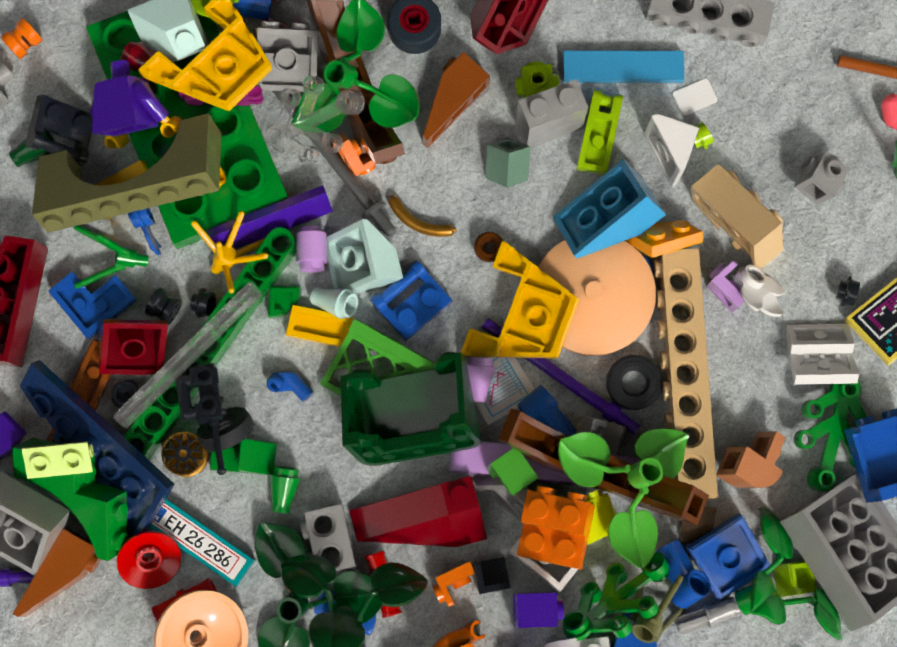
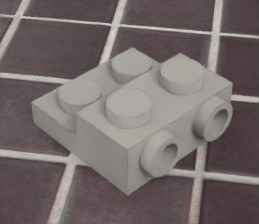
M261 21V27L254 26L253 36L272 67V70L256 86L266 91L305 92L309 86L316 83L318 31L310 29V23L292 22L291 28H280V22Z

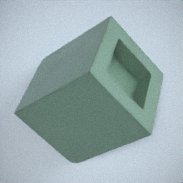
M511 138L487 144L486 178L504 187H510L527 181L531 146Z

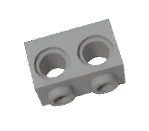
M338 504L305 512V520L300 521L304 540L310 539L312 551L307 552V554L323 557L326 549L334 547L340 553L339 561L333 565L337 572L356 568L357 563L343 505ZM325 516L331 518L333 522L331 531L327 534H319L316 530L317 520Z

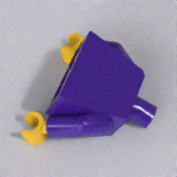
M119 60L111 62L112 79L97 82L94 86V100L90 108V115L93 118L92 133L106 135L104 143L110 149L115 147L123 148L129 143L127 134L158 127V122L162 123L160 131L164 137L171 138L178 132L179 123L182 119L177 116L168 117L169 112L155 96L148 80L130 76L129 61Z

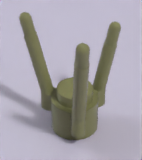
M683 575L677 576L660 603L658 613L654 617L645 619L639 612H632L629 622L633 625L632 633L637 639L645 643L658 642L662 633L683 612L684 609L677 607L662 621V614L683 581ZM644 587L636 592L635 599L642 598Z

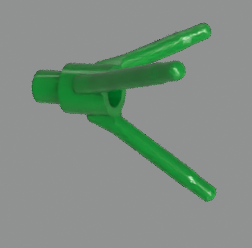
M80 225L74 226L76 231L116 253L113 266L75 283L74 287L76 289L114 272L125 270L126 267L134 268L135 265L147 267L148 255L137 253L135 249L124 248L99 233L96 234Z

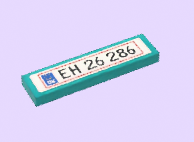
M167 499L149 526L155 531L172 537L179 548L235 587H238L256 561Z

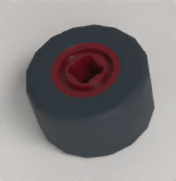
M397 0L388 13V33L392 43L399 50L408 54H421L429 51L437 44L441 35V14L438 6L432 0Z

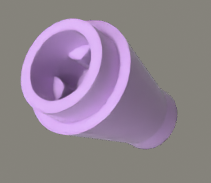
M469 356L467 368L473 399L475 402H486L487 393L496 367H493V359Z

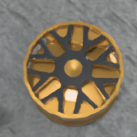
M178 432L170 436L163 444L161 451L162 462L171 473L184 478L193 477L201 473L209 459L208 451L200 444L197 436L189 432Z

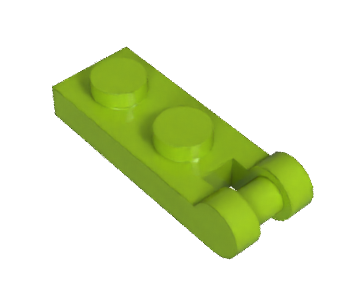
M594 89L576 170L603 176L608 172L623 95L602 94L603 91ZM599 107L611 108L610 114L600 112Z

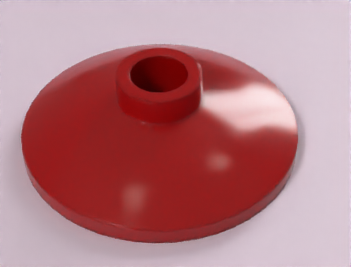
M158 531L140 532L127 539L121 546L117 554V569L121 578L133 587L140 589L157 588L169 582L176 575L181 565V552L176 541L165 533ZM146 553H153L150 557L142 556Z

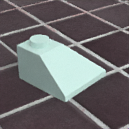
M150 0L127 10L141 42L154 53L157 51L161 52L171 62L199 53L209 45L191 0Z
M362 219L327 237V260L334 289H350L353 294L382 288L403 279L396 248L367 219Z

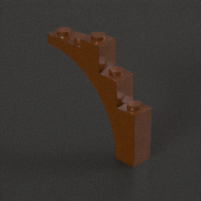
M306 0L314 29L318 31V43L322 58L326 64L333 60L340 61L342 56L347 57L354 52L347 53L341 50L337 42L338 25L345 11L343 0ZM361 56L350 61L349 64L353 65L357 70V79L372 85ZM355 85L348 89L339 87L342 93V99L339 102L347 112L354 140L359 145L362 153H367L375 164L391 163L398 156L404 155L403 144L393 128L380 126L372 119L369 104L375 93Z
M510 409L498 439L524 453L526 458L542 467L566 474L559 461L558 443L560 439L569 436L552 429L521 411ZM611 455L606 466L619 467L633 464ZM604 472L601 484L593 487L618 495L630 503L639 493V489L634 488L629 483L627 473ZM663 475L658 483L648 487V494L644 495L637 505L698 526L709 495L694 485Z

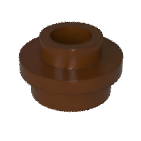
M485 232L479 235L474 244L476 256L484 262H494L503 241L502 237L494 232ZM492 243L495 246V250L488 253L484 250V245Z

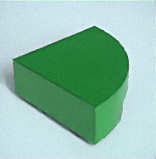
M270 286L268 317L270 319L278 318L289 313L292 310V306L297 305L300 299L301 287Z

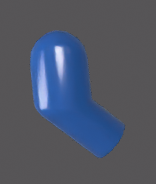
M293 371L275 372L271 374L266 382L267 388L271 392L293 391L302 402L306 401L314 393L303 379Z

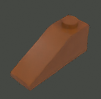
M464 52L458 58L452 57L442 69L444 72L423 134V145L427 148L440 137L490 84V75Z
M62 529L14 610L13 615L27 617L86 577L88 572L92 574L101 561L96 556L92 542L71 530Z

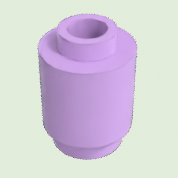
M318 226L302 227L301 232L296 233V263L300 265L301 272L314 273L324 271V264L327 263L326 232L320 231Z

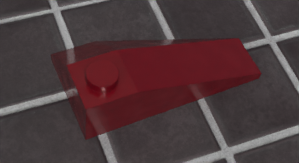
M471 476L349 510L356 539L359 542L460 547L487 539Z

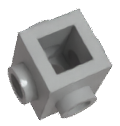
M826 150L816 157L812 155L806 159L801 166L803 172L794 187L814 204L819 205L836 196L844 188L846 183L844 178L849 168Z

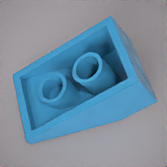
M622 159L553 216V219L573 255L578 259L643 234L664 217L666 213L643 177Z

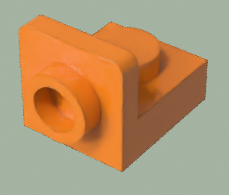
M340 133L331 139L345 165L355 176L368 174L375 169L376 165L367 153L362 154L354 138L349 140Z
M470 561L435 577L438 584L433 585L432 588L440 604L446 601L448 607L454 605L447 586L452 584L454 589H457L472 582L470 575L474 574L475 571Z

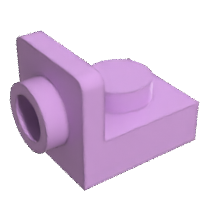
M734 260L728 266L722 262L709 275L713 280L707 285L710 291L732 313L744 302L740 293V285L734 280L729 281L726 278L737 266Z

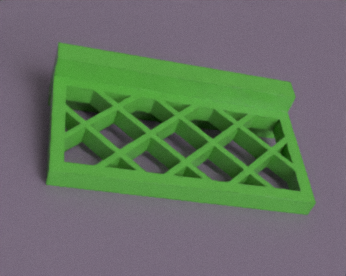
M354 319L348 329L350 331L320 385L341 396V388L330 382L336 370L347 367L349 374L353 372V365L368 361L371 373L377 377L373 360L381 357L391 360L394 373L377 377L378 380L400 376L408 372L417 373L435 369V362L368 324ZM353 339L364 345L367 358L350 362L347 350ZM370 349L376 351L379 354L371 356ZM345 357L346 364L339 366L341 360ZM397 364L406 368V370L398 371Z

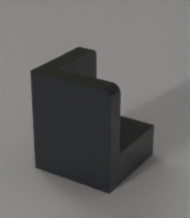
M504 557L473 562L479 594L511 588Z

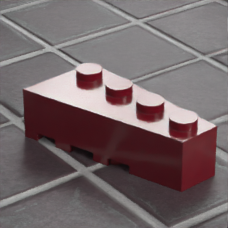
M5 235L0 245L1 365L23 368L48 253V247L34 239Z

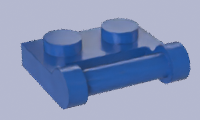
M418 260L409 265L410 269L403 274V279L394 282L380 295L376 293L369 299L405 342L452 303V299L429 275ZM419 278L423 285L392 311L387 304Z

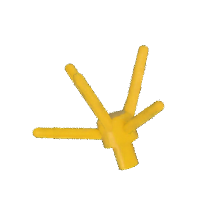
M239 211L227 242L223 246L221 242L215 244L196 221L191 222L192 227L215 253L212 257L213 264L210 269L216 275L222 271L224 272L229 293L234 292L230 272L234 264L268 258L267 253L241 256L259 248L264 239L239 250H235L232 247L245 215L243 211Z

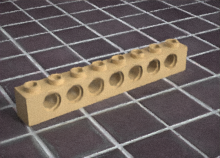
M679 249L658 256V260H654L653 263L654 277L659 278L660 290H656V307L662 308V320H658L659 339H664L665 350L660 351L661 370H666L667 382L662 383V395L664 401L668 400L669 413L664 415L665 429L678 431L690 429L696 435L694 445L686 444L682 468L673 479L694 485L709 495L708 500H714L718 498L700 255L699 249ZM680 277L685 283V288L682 290L673 288L670 284V278ZM682 307L687 313V319H676L672 314V308ZM676 337H683L689 342L688 351H680L676 348L674 344ZM684 367L691 372L692 378L690 382L679 380L677 377L678 368ZM681 398H688L692 401L694 405L692 413L687 414L681 411L679 407ZM686 460H692L698 465L699 470L695 477L688 476L685 473L683 466Z

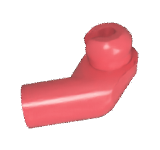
M889 94L881 103L883 121L887 126L897 130V95Z

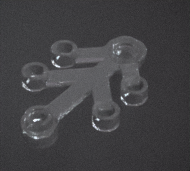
M308 76L303 81V89L306 95L297 121L290 124L294 108L301 101L300 92L297 89L285 88L280 93V102L283 106L278 121L267 128L265 143L267 148L273 153H284L288 150L298 155L301 163L315 164L319 159L318 149L315 146L303 145L296 141L294 137L303 134L322 144L324 151L339 152L343 146L341 136L329 134L316 126L341 113L345 115H358L363 110L365 101L359 91L347 89L337 96L335 102L313 113L318 96L324 90V81L318 76ZM313 81H315V89H314V90L312 89V83H313ZM290 93L292 94L291 102H289ZM332 138L334 140L333 148L330 145V141ZM308 150L310 151V154H311L309 160H308V158H307V152H308Z

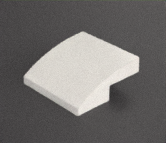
M800 324L786 326L788 354L794 384H848L858 382L859 372L853 356L854 340L848 324Z

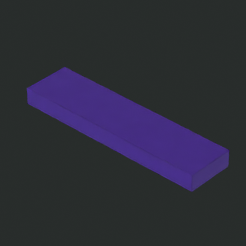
M319 186L244 215L232 247L236 250L266 238L273 229H290L333 212L324 186ZM236 219L208 229L210 238L215 244L217 242H221L222 246L226 244Z

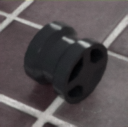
M160 287L149 299L145 308V314L150 317L156 316L160 320H166L169 326L179 313L183 300L177 296H169L167 291Z

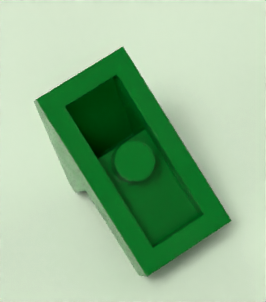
M244 439L233 447L222 450L224 468L227 470L226 472L270 475V473H273L277 444ZM215 451L211 454L210 470L212 471L218 470Z

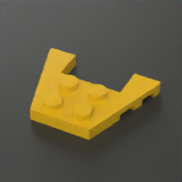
M211 0L204 7L205 14L224 30L202 52L181 70L161 52L157 51L138 70L140 75L147 80L230 111L272 70V67L231 1Z
M502 241L492 267L520 277L521 281L500 337L497 338L469 328L461 353L466 357L558 358L580 299L508 243Z

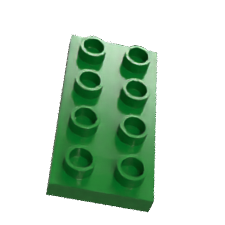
M124 11L86 26L107 80L112 79L110 63L121 60L122 52L131 41L141 42L128 11ZM197 14L210 44L220 34L216 23L209 17ZM199 53L173 63L183 70ZM130 70V76L143 78L140 73ZM148 80L155 96L169 112V118L177 116L185 120L209 113L221 132L220 167L225 173L226 182L221 185L219 191L158 206L172 243L177 250L202 240L197 231L192 227V221H196L210 237L208 229L236 219L239 211H243L247 215L288 199L250 105H235L230 111L209 103L193 106L181 101L178 91ZM158 122V127L129 133L139 160L145 161L148 169L165 155L177 135L176 133L171 138L164 137L160 131L161 122Z

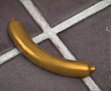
M394 194L389 196L390 200L388 203L394 214L401 222L414 231L434 237H448L457 232L456 227H453L451 224L435 225L419 220L404 207L398 197H395Z

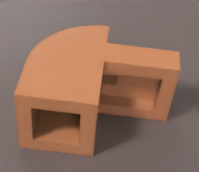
M777 431L757 432L750 448L748 446L727 447L716 476L737 488H764L773 485L783 473L781 469L775 466V462L781 454V448L786 437Z

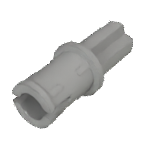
M730 597L708 606L704 603L702 608L681 614L675 619V624L679 633L685 634L709 626L710 629L714 628L713 624L739 617L740 612L734 597Z

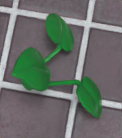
M351 0L340 19L337 29V42L340 49L347 53H354L347 57L342 56L340 61H330L324 69V78L327 83H314L306 89L291 122L295 127L311 133H328L337 129L346 115L344 106L339 102L342 99L339 87L348 89L354 85L375 93L370 101L369 110L372 119L380 126L397 128L415 121L418 117V95L407 79L395 74L386 75L382 78L378 89L358 80L356 68L349 64L350 61L361 56L362 50L368 52L375 50L384 38V21L377 10L366 0Z
M762 507L758 508L761 511L760 526L762 535L769 548L776 553V559L764 571H759L755 574V577L751 579L752 585L736 591L735 599L739 609L745 615L761 616L774 624L781 625L786 621V605L809 603L814 606V615L822 628L835 639L842 640L839 613L823 589L818 588L814 590V597L808 596L784 600L777 593L769 574L783 562L784 557L786 559L793 557V544L780 523L781 520L769 510Z

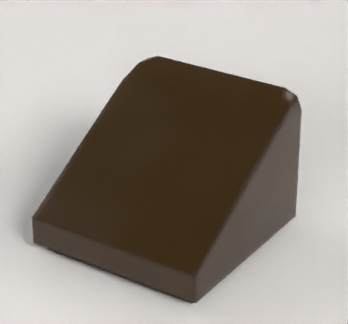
M705 507L698 526L680 520L679 541L691 544L711 531L714 527L716 508Z

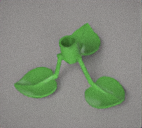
M665 428L646 431L637 438L634 445V453L640 461L633 465L619 467L606 466L611 456L610 449L606 441L597 434L580 432L560 439L558 443L559 461L567 476L576 484L583 487H596L601 484L604 472L627 473L629 483L634 488L639 489V493L628 508L629 513L620 512L614 515L608 525L607 533L609 542L616 553L636 567L644 568L654 554L658 539V528L650 512L646 510L635 512V508L643 496L648 494L649 486L658 483L663 475L674 478L680 472L684 462L688 434Z

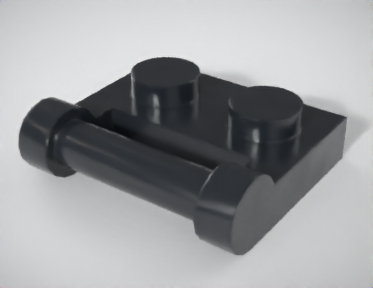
M38 95L26 138V146L36 151L42 149L50 153L67 150L80 167H84L89 159L88 147L92 134L93 118L89 112L46 95ZM43 130L74 141V148L45 138Z

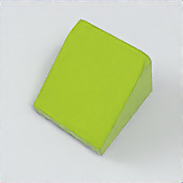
M805 561L780 564L773 570L776 590L780 597L805 594L816 590L814 574Z

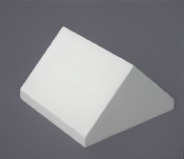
M655 114L651 117L644 135L672 187L678 183L686 168L699 128L660 114Z

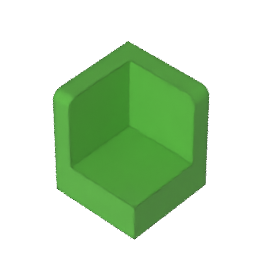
M515 448L496 459L486 468L493 479L498 476L510 495H515L539 478L523 454Z

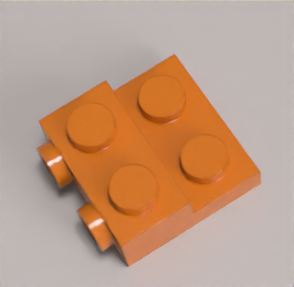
M537 486L536 492L527 490L520 521L523 523L517 556L582 570L595 505L586 502L587 496L578 493L568 492L567 498L555 496L556 490L548 487Z

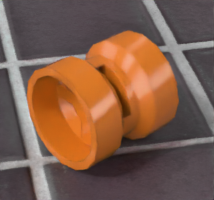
M23 17L16 22V26L12 31H6L0 36L1 40L20 60L27 55V50L31 46H37L43 41Z

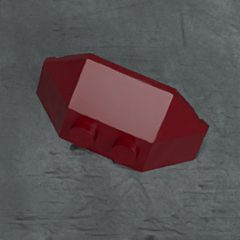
M477 0L470 13L472 38L494 54L525 46L548 0Z

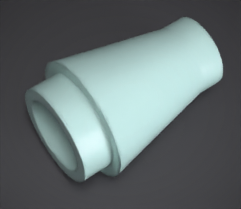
M316 287L310 296V301L313 305L324 309L339 319L352 317L358 307V298L350 289Z

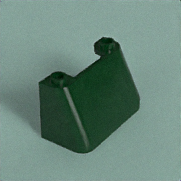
M445 352L435 360V369L378 380L368 370L358 369L354 370L351 374L340 376L342 445L363 465L378 466L468 450L479 446L481 443L467 363L461 352Z

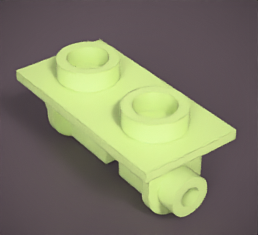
M88 441L22 448L27 479L93 472L91 457L94 456V449L92 444H88Z

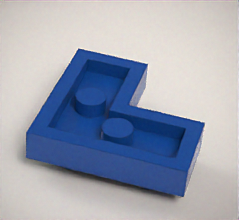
M74 272L69 273L48 290L87 339H90L99 332V326L103 319H115L137 301L116 275L92 294L85 286L78 289L74 287L75 283L81 281Z

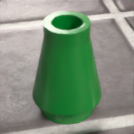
M274 466L273 473H270L271 511L290 513L291 504L301 479L298 476L299 469Z

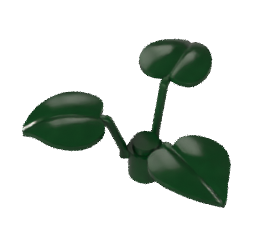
M266 522L258 525L255 538L258 562L267 575L273 578L282 577L281 564L285 560L306 554L305 541L299 532L288 526ZM355 570L346 571L338 575L337 579L333 582L335 594L332 595L333 599L336 600L335 607L338 608L346 605L352 607L355 612H358L369 591L374 588L371 584V576ZM285 589L283 591L285 598L277 604L276 612L278 616L266 620L259 630V647H310L309 632L301 626H296V623L307 614L309 609L328 602L327 597L309 601L308 598L296 597ZM378 595L372 598L363 615V620L360 621L361 624L372 619L383 606L378 599Z
M304 554L291 557L281 564L283 585L292 595L299 598H313L319 595L322 590L326 594L330 608L329 613L323 612L316 615L309 625V638L312 647H361L365 640V629L360 621L363 620V615L375 595H378L382 605L399 607L418 598L428 585L427 579L409 566L392 562L377 567L371 574V584L374 588L369 591L359 611L355 612L350 606L335 607L332 591L327 585L337 579V571L327 559L318 555Z

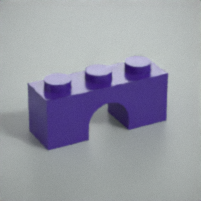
M557 593L513 594L514 627L516 628L558 627V620L564 619L563 599H557Z

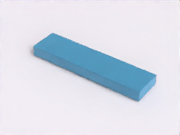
M564 50L563 83L576 79L578 83H683L685 80L684 51Z

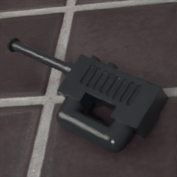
M214 363L189 368L190 374L176 379L180 415L185 421L197 419L199 425L210 424L218 465L217 473L224 475L227 470L224 468L218 426L219 421L224 420L226 410L222 408L224 397L220 395L218 369ZM190 387L199 389L200 400L193 407Z

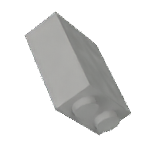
M577 79L518 100L515 123L524 144L532 148L583 128L588 105Z

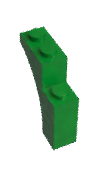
M33 437L14 446V477L35 483L59 498L83 525L98 559L109 561L117 556L121 546L128 539L127 494L125 490L95 483V453L91 457L93 472L27 479L22 448L56 445L58 443Z

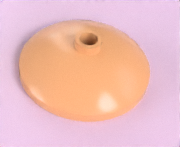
M211 590L192 591L174 600L162 613L154 633V647H247L248 627L239 606L229 597ZM194 630H197V638L194 641H191L190 634Z

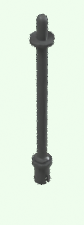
M272 91L294 118L299 105L287 91ZM304 131L366 211L362 218L367 220L372 218L386 236H393L396 232L395 227L382 212L386 203L383 200L374 202L321 133Z

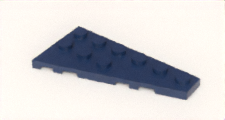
M38 360L31 363L20 387L39 417L46 418L55 431L52 437L56 443L66 444L88 441V444H92L95 453V483L126 491L128 539L135 534L147 531L175 484L42 361Z

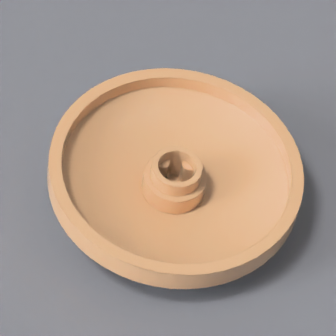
M566 240L553 247L538 266L580 299L562 348L585 356L612 354L633 343L650 322L656 302L655 280L645 258L628 242L623 241L577 259Z

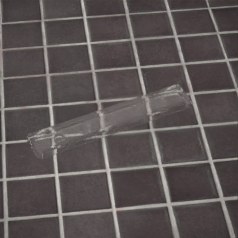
M248 282L113 415V418L121 426L128 428L262 296L260 290L252 282Z

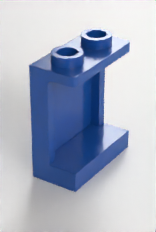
M897 408L882 412L883 418L879 420H874L873 416L854 420L856 426L844 430L866 503L897 497Z

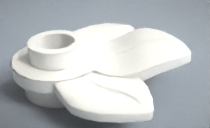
M747 265L740 268L736 273V279L741 287L740 293L746 304L753 310H761L769 316H781L783 311L776 297L782 295L785 290L755 265Z

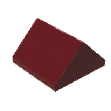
M103 319L99 326V374L162 375L168 321Z

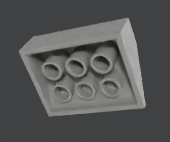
M857 472L780 521L850 632L875 623L897 605V523L882 501L866 503Z

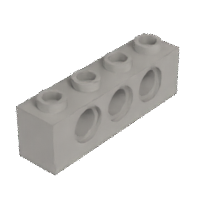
M650 0L646 20L652 21L654 25L659 27L674 26L681 28L682 31L689 34L700 32L709 34L716 40L725 41L731 39L740 41L746 47L763 46L768 37L775 2L766 0ZM680 3L687 10L684 12L677 11L673 4ZM710 10L716 17L707 18L702 11ZM732 17L742 18L745 24L738 25L734 23Z

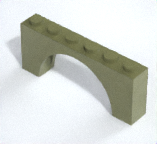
M209 113L181 120L171 147L155 165L133 179L113 185H93L83 182L81 168L67 150L41 156L38 160L32 216L48 233L219 191L221 132Z

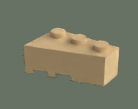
M717 164L691 186L692 201L717 230L721 227L734 239L730 245L736 252L742 248L752 260L751 265L762 269L783 251L782 218L775 210H768L761 204V199L753 190L749 189L747 191L740 184L739 178L733 171H726L721 165Z

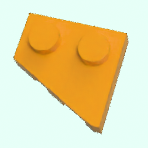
M684 220L658 222L643 234L625 241L653 258L703 243V231Z

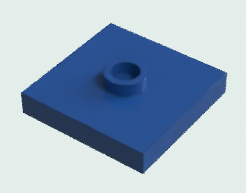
M737 513L686 546L698 569L708 577L711 584V592L718 601H721L749 583L757 572L764 571L770 565L743 515Z

